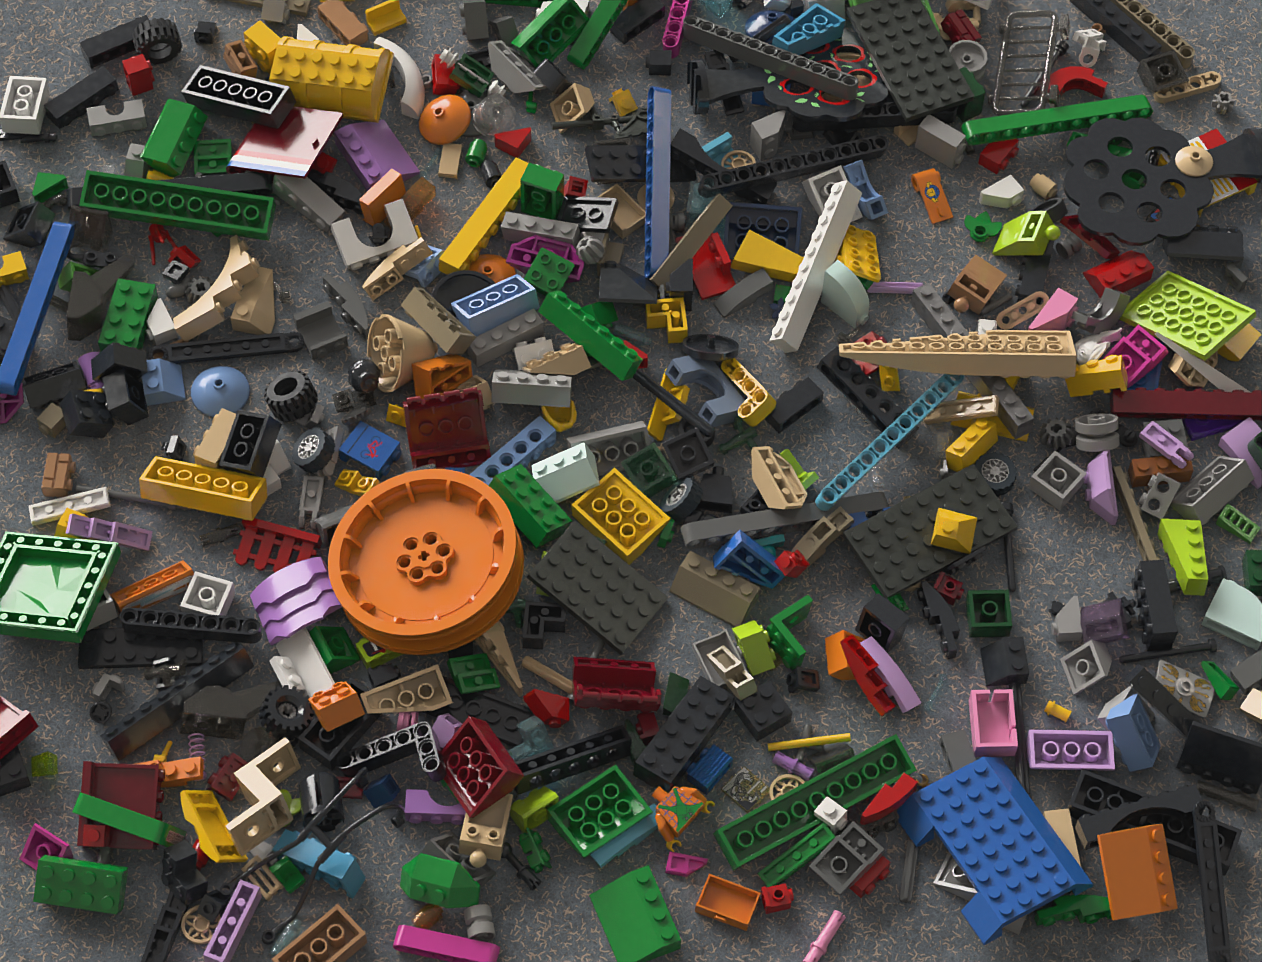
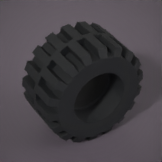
M153 18L152 20L140 23L139 27L134 29L132 36L137 56L143 54L145 59L149 60L151 64L166 63L173 60L181 52L182 43L178 28L169 19Z
M293 370L287 373L284 372L280 376H276L274 380L268 383L269 385L266 386L264 392L266 403L274 417L278 418L279 421L289 422L290 420L295 421L298 418H303L304 415L311 412V409H314L315 403L318 401V394L308 375L298 370L295 372Z

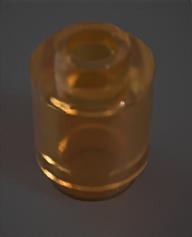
M427 903L414 914V918L411 921L415 927L429 930L443 918L441 913L444 911L438 905Z

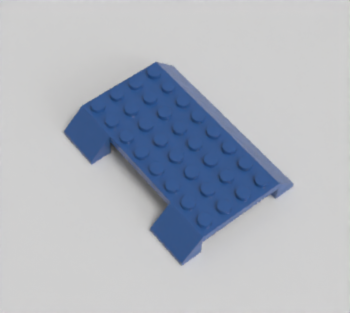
M983 756L913 793L894 814V817L916 848L934 839L935 831L974 886L977 894L966 904L961 913L983 945L1001 937L1002 928L1063 894L1072 891L1076 896L1093 887L1089 877L1000 757Z

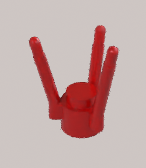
M152 224L149 227L150 235L148 239L150 241L153 266L156 264L154 241L163 244L167 238L173 248L177 246L169 235L168 230H165L163 225Z

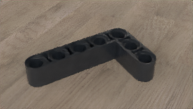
M419 722L340 754L336 760V765L345 777H355L364 767L367 768V772L418 753L422 768L430 780L439 782L447 774L438 737L427 722Z

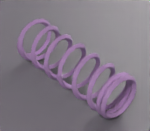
M194 733L188 736L190 740L188 745L191 747L189 749V753H191L189 758L192 755L203 756L205 754L204 751L191 752L192 748H205L204 745H190L191 742H204L205 739L203 738L205 736L203 734ZM193 735H201V736H203L202 738H195V739H191V738H190V737L193 736ZM203 771V779L194 780V781L204 780V779L207 777V776H206V775H207L206 772Z

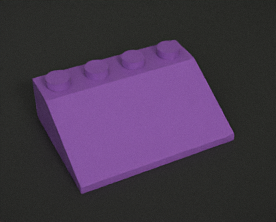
M379 120V123H353L334 131L336 146L367 191L391 169L402 175L403 182L420 174L419 169L385 120Z

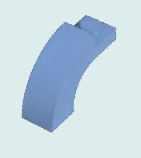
M859 160L844 166L847 180L862 192L858 203L861 213L871 220L887 214L888 211L883 196L877 194L873 189L863 161Z

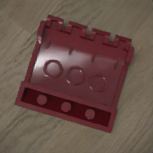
M477 387L463 389V393H460V390L444 392V396H440V393L424 395V399H421L420 396L406 398V402H403L413 471L481 465L491 457L483 411V396L481 390H477Z
M573 657L572 691L575 706L584 709L597 707L602 710L612 708L622 711L640 710L644 713L657 712L661 705V691L656 689L655 692L654 688L656 676L654 662Z

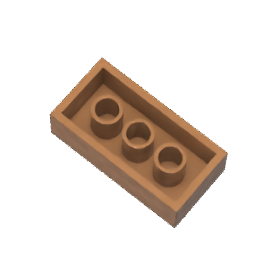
M337 904L273 957L272 962H345L367 943L366 933Z

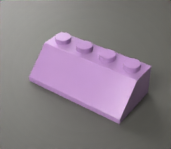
M1029 730L1026 748L1027 760L1031 769L1115 770L1111 731Z

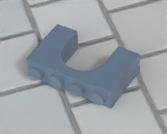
M689 355L672 359L665 374L675 386L699 383L708 387L716 395L717 399L706 401L699 411L698 415L713 427L742 420L738 415V408L745 400L714 361L697 359Z

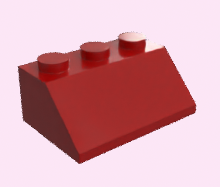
M1130 250L1083 272V275L1101 299L1105 287L1124 293L1151 280L1154 266L1144 253Z

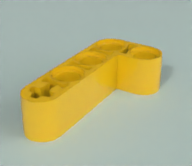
M735 358L724 360L721 364V369L749 397L738 408V415L749 426H757L774 410L776 400Z

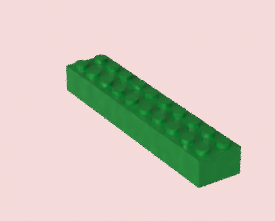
M90 170L86 171L79 203L84 214L233 236L237 235L267 241L270 239L276 209L273 197Z
M897 734L721 827L713 835L734 871L823 823L822 820L814 815V811L826 797H829L847 810L878 793L885 783L891 786L899 780L903 773L910 776L917 770Z

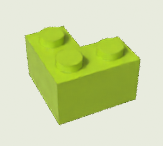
M753 620L732 628L737 646L740 647L748 671L752 676L775 668L773 661L776 660L773 649L768 647L767 642H770V639L762 625H758Z

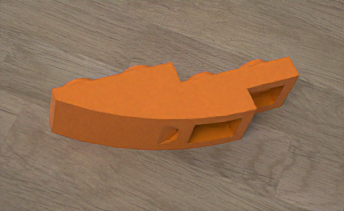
M201 756L163 763L159 760L135 763L162 765L163 769H165V781L162 782L161 788L187 785V781L203 779L204 759Z

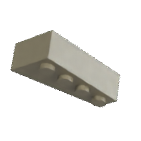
M414 287L401 304L405 309V313L414 318L418 325L446 353L463 355L476 338L469 329L423 288Z

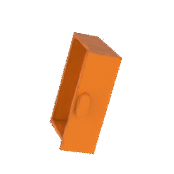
M391 169L359 199L364 215L363 221L372 226L380 223L387 217L384 211L386 204L400 199L404 200L408 197L402 175L399 172Z
M709 874L696 903L695 912L747 931L761 893Z

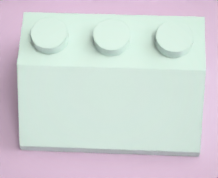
M581 443L532 465L533 478L556 503L600 485L595 455L585 443Z

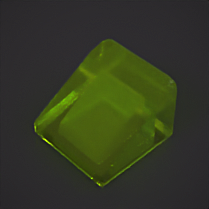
M47 751L31 757L32 777L58 774L57 755Z

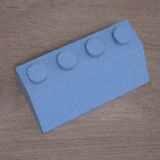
M518 274L451 303L458 320L476 337L533 308L535 310L540 308L536 289Z

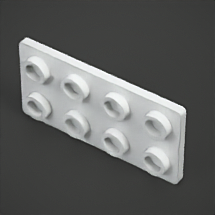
M306 627L290 638H285L276 644V648L281 656H274L270 663L282 687L288 685L289 689H291L292 686L297 687L296 691L300 692V690H303L305 692L303 696L306 697L308 695L311 698L314 693L326 691L335 684Z

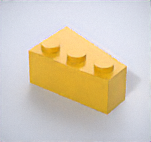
M1110 355L1103 360H1090L1083 365L1076 364L1075 377L1066 378L1065 381L1070 397L1093 395V391L1103 390L1104 393H1110V389L1114 388L1127 391L1128 375L1122 355Z

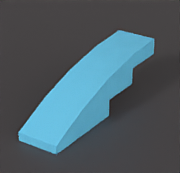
M655 803L649 806L653 811L651 815L590 855L601 868L614 857L621 856L633 845H638L658 828L655 819L657 807Z

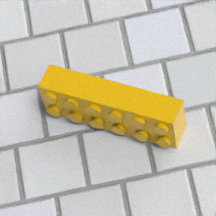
M157 456L154 457L139 478L140 494L143 499L252 521L267 499L266 478Z

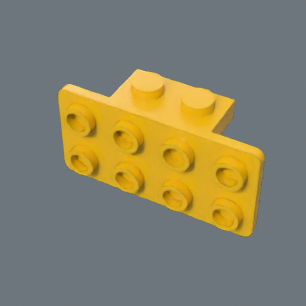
M849 225L835 261L839 260L856 276L878 283L881 280L876 237L868 230H862Z

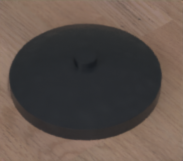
M461 270L450 273L442 278L435 286L431 296L458 320L451 303L496 283L482 273Z

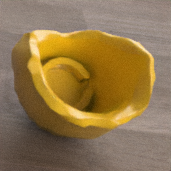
M572 400L570 407L541 406L544 420L554 427L557 432L570 429L576 422L577 412L575 403Z

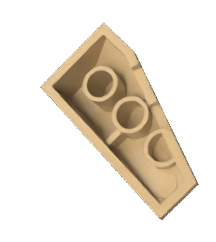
M260 267L258 268L260 276L244 285L241 291L242 299L236 301L231 316L232 328L235 331L255 335L272 333L275 324L273 269Z
M498 621L487 632L476 638L475 641L483 652L487 653L488 658L520 697L523 695V686L504 633L505 629L502 623Z
M438 664L360 694L367 714L433 711L453 703Z

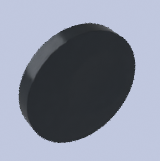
M695 334L684 338L682 350L687 355L697 359L724 361L733 359L738 355L739 344L735 340L721 335Z

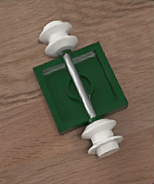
M451 48L449 50L444 49L440 55V63L446 62L447 68L453 65L455 67L449 78L478 98H480L485 89H488L487 96L491 94L495 96L494 100L497 98L501 99L506 92L503 89L505 85L500 87L498 80L491 84L490 80L495 73L466 53L462 55L460 60H457L458 53H451Z

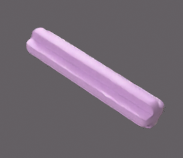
M874 282L867 292L912 294L913 290L922 286L923 283Z

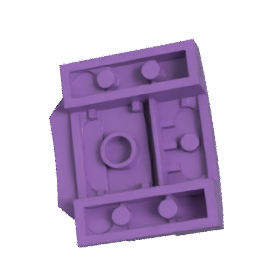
M321 557L302 560L275 572L259 584L250 595L271 646L285 638H290L301 629L323 620L327 615L342 607L333 591L327 565Z

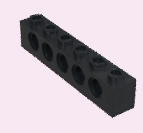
M838 346L824 356L816 368L881 432L885 431L904 413L903 409L889 398V395L875 384V381L862 371L858 364L854 363L850 358L839 355ZM917 426L896 447L900 449L916 434L919 427Z
M620 725L516 761L515 763L524 774V777L514 790L519 795L631 756L632 738L624 726Z

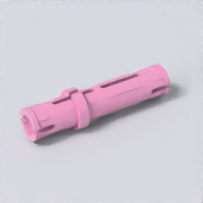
M837 910L833 911L817 940L811 943V949L802 962H818L821 956L826 954V948L846 918L845 915H842L843 913Z

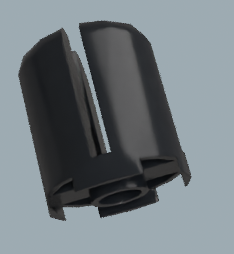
M319 772L323 805H320L315 774H309L301 780L299 794L304 828L341 791L340 782L334 774ZM342 798L330 809L327 816L318 825L323 832L333 831L335 826L341 823V821L344 823Z

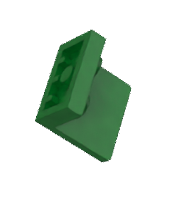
M542 247L525 275L524 280L531 284L537 292L547 296L550 292L562 290L575 265Z

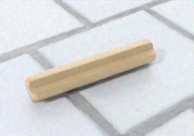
M525 656L522 661L523 667L565 692L572 694L571 680L532 657Z

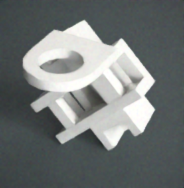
M1095 29L1075 31L1072 40L1083 45L1079 56V62L1083 67H1092L1097 61L1100 50L1105 51L1107 41L1102 40L1104 34ZM1087 54L1093 56V60L1090 63L1083 62V58Z

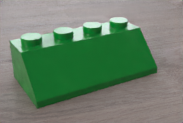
M553 0L511 44L536 69L545 58L553 62L581 34L589 18L574 0Z
M168 99L140 158L156 171L170 177L181 175L208 116L195 105Z

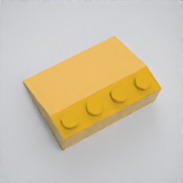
M614 468L599 481L600 485L589 489L572 504V516L599 541L630 565L670 521V517Z

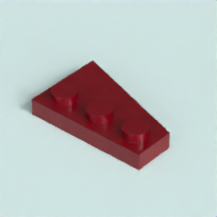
M1077 215L1063 216L1060 220L1062 225L1097 251L1101 257L1110 259L1119 255L1120 251L1106 236H1097L1083 229L1078 222Z

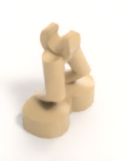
M965 0L946 1L945 6L949 13H955L961 9L973 10V18H969V20L978 31L977 28H979L981 23L979 6Z

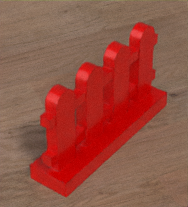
M254 518L252 521L243 519L242 525L245 531H240L239 535L242 536V540L238 550L234 549L233 555H236L235 561L240 566L246 565L248 560L251 559L255 561L254 566L258 571L265 570L269 564L274 566L273 571L275 573L291 565L289 561L293 550L299 552L296 562L316 556L317 550H314V548H321L322 539L320 535ZM255 540L261 542L257 555L251 553ZM274 545L280 547L276 560L270 558Z

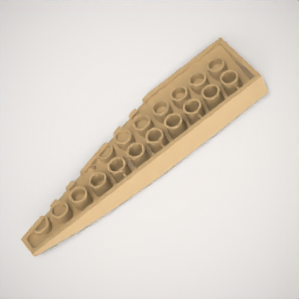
M986 330V334L978 335V332L975 331L969 332L968 336L953 333L948 335L947 338H943L942 335L910 337L909 341L901 342V339H892V343H884L878 340L870 345H866L865 342L839 344V355L842 357L920 372L1000 376L1003 378L1010 376H1019L1021 378L1039 376L1040 378L1059 377L1066 379L1075 377L1077 355L1070 331Z

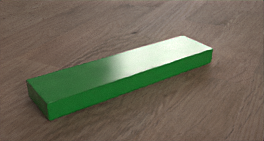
M823 822L757 874L767 887L780 885L818 856L836 836L826 823Z

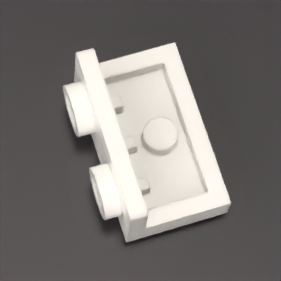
M546 337L534 339L535 343L527 344V341L516 343V347L512 348V352H514L518 370H522L526 366V362L532 359L540 360L544 358L543 354L554 351L552 340H546Z

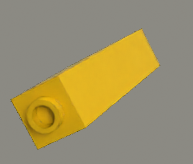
M749 230L732 261L731 268L748 273H754L763 268L770 278L793 282L804 257Z

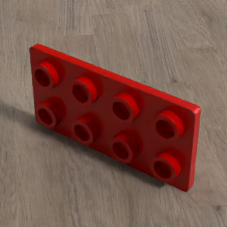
M718 232L711 233L692 257L693 282L702 300L724 294L736 285L731 274V260ZM683 236L677 237L675 239L677 244L683 238Z

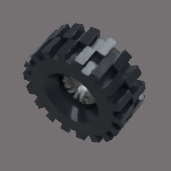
M284 685L282 689L280 686H277L275 690H270L259 709V719H263L261 721L262 727L267 726L265 731L268 734L270 731L273 732L272 736L275 738L278 735L281 736L280 740L286 737L289 740H294L295 736L298 739L312 722L315 713L308 700L310 697L308 695L304 697L303 694L305 692L303 690H300V692L296 691L297 687L292 686L291 689H289L288 685ZM283 711H285L286 714H290L288 718L286 715H283Z

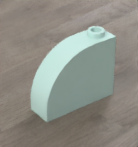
M839 260L835 261L825 271L821 303L856 329L860 324L864 325L869 318V298L856 275Z
M1223 578L1201 625L1258 650L1262 642V603L1246 588L1232 580Z

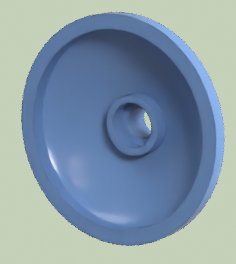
M215 366L206 369L196 377L191 387V397L195 407L203 414L211 417L219 414L222 408L237 413L247 403L250 394L249 383L246 377L239 370L228 366Z

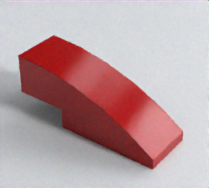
M903 773L893 788L885 783L862 813L860 823L865 825L877 821L899 808L916 791L918 781Z

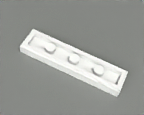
M107 487L29 505L31 524L39 525L59 520L66 508L84 514L111 507Z

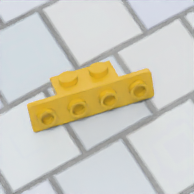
M664 372L661 386L683 404H686L690 388L686 385L675 386ZM656 398L647 427L648 434L657 441H662L667 425L681 421L682 417L660 399Z

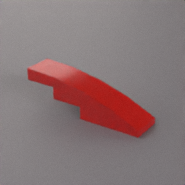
M853 634L846 637L840 644L847 663L867 699L882 717L892 711L896 705L883 691L887 684L875 672L879 665Z

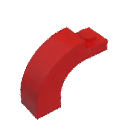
M1070 66L1052 73L1043 84L1040 96L1057 104L1066 91L1081 89L1103 98L1108 83L1094 77L1095 70Z

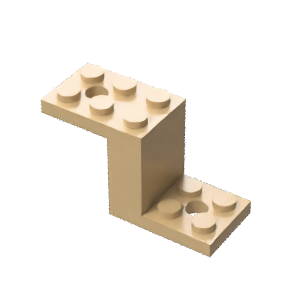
M283 738L234 773L245 799L252 805L247 811L225 825L237 852L241 856L294 820L282 793L275 787L301 768L293 748L286 738Z

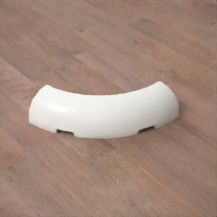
M378 37L374 42V49L386 48L394 53L392 66L398 69L406 85L401 100L402 114L419 120L425 102V87L419 68L405 50L387 39Z

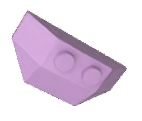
M1110 450L1101 451L1087 466V474L1084 484H1087L1085 500L1089 501V508L1109 524L1115 525L1118 511Z

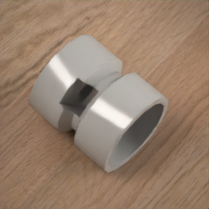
M474 905L463 911L465 924L469 926L467 927L469 939L487 942L495 938L496 934L494 923L491 922L492 913L489 905Z

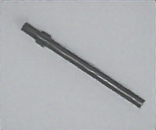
M77 485L76 493H82L98 488ZM108 490L109 498L164 506L170 510H193L192 508L143 499L139 494Z

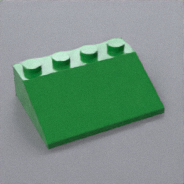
M615 764L548 808L547 820L557 833L585 859L651 815L653 811Z
M649 865L631 871L589 895L617 962H647L681 949L680 935Z

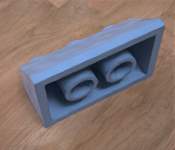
M1137 693L1111 708L1106 718V726L1111 730L1114 736V744L1117 748L1119 747L1124 765H1127L1129 772L1153 767L1161 747Z

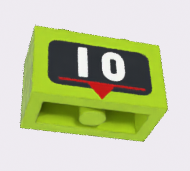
M362 638L356 643L357 653L366 669H374L402 655L401 653L381 648L366 638Z

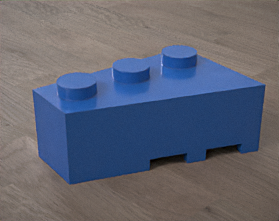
M741 530L712 556L715 569H723L731 572L732 575L749 578V581L771 589L785 577L774 562L777 558Z

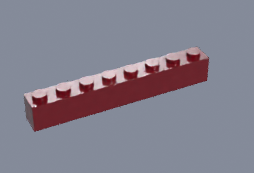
M1140 387L1135 388V390L1121 391L1120 388H1115L1110 394V414L1116 415L1118 418L1246 420L1250 417L1254 421H1262V390H1254L1252 392L1233 390L1232 392H1225L1223 389H1216L1213 392H1207L1205 389L1186 391V389L1177 388L1174 391H1166L1165 388L1147 390Z

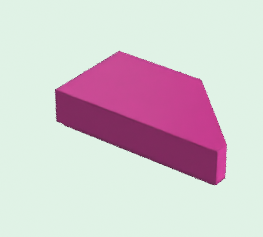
M670 851L665 873L687 877L705 866L708 859Z

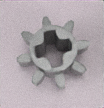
M1221 91L1219 95L1214 94L1211 107H1215V113L1218 112L1225 115L1227 111L1232 112L1235 99H1232L1231 94Z

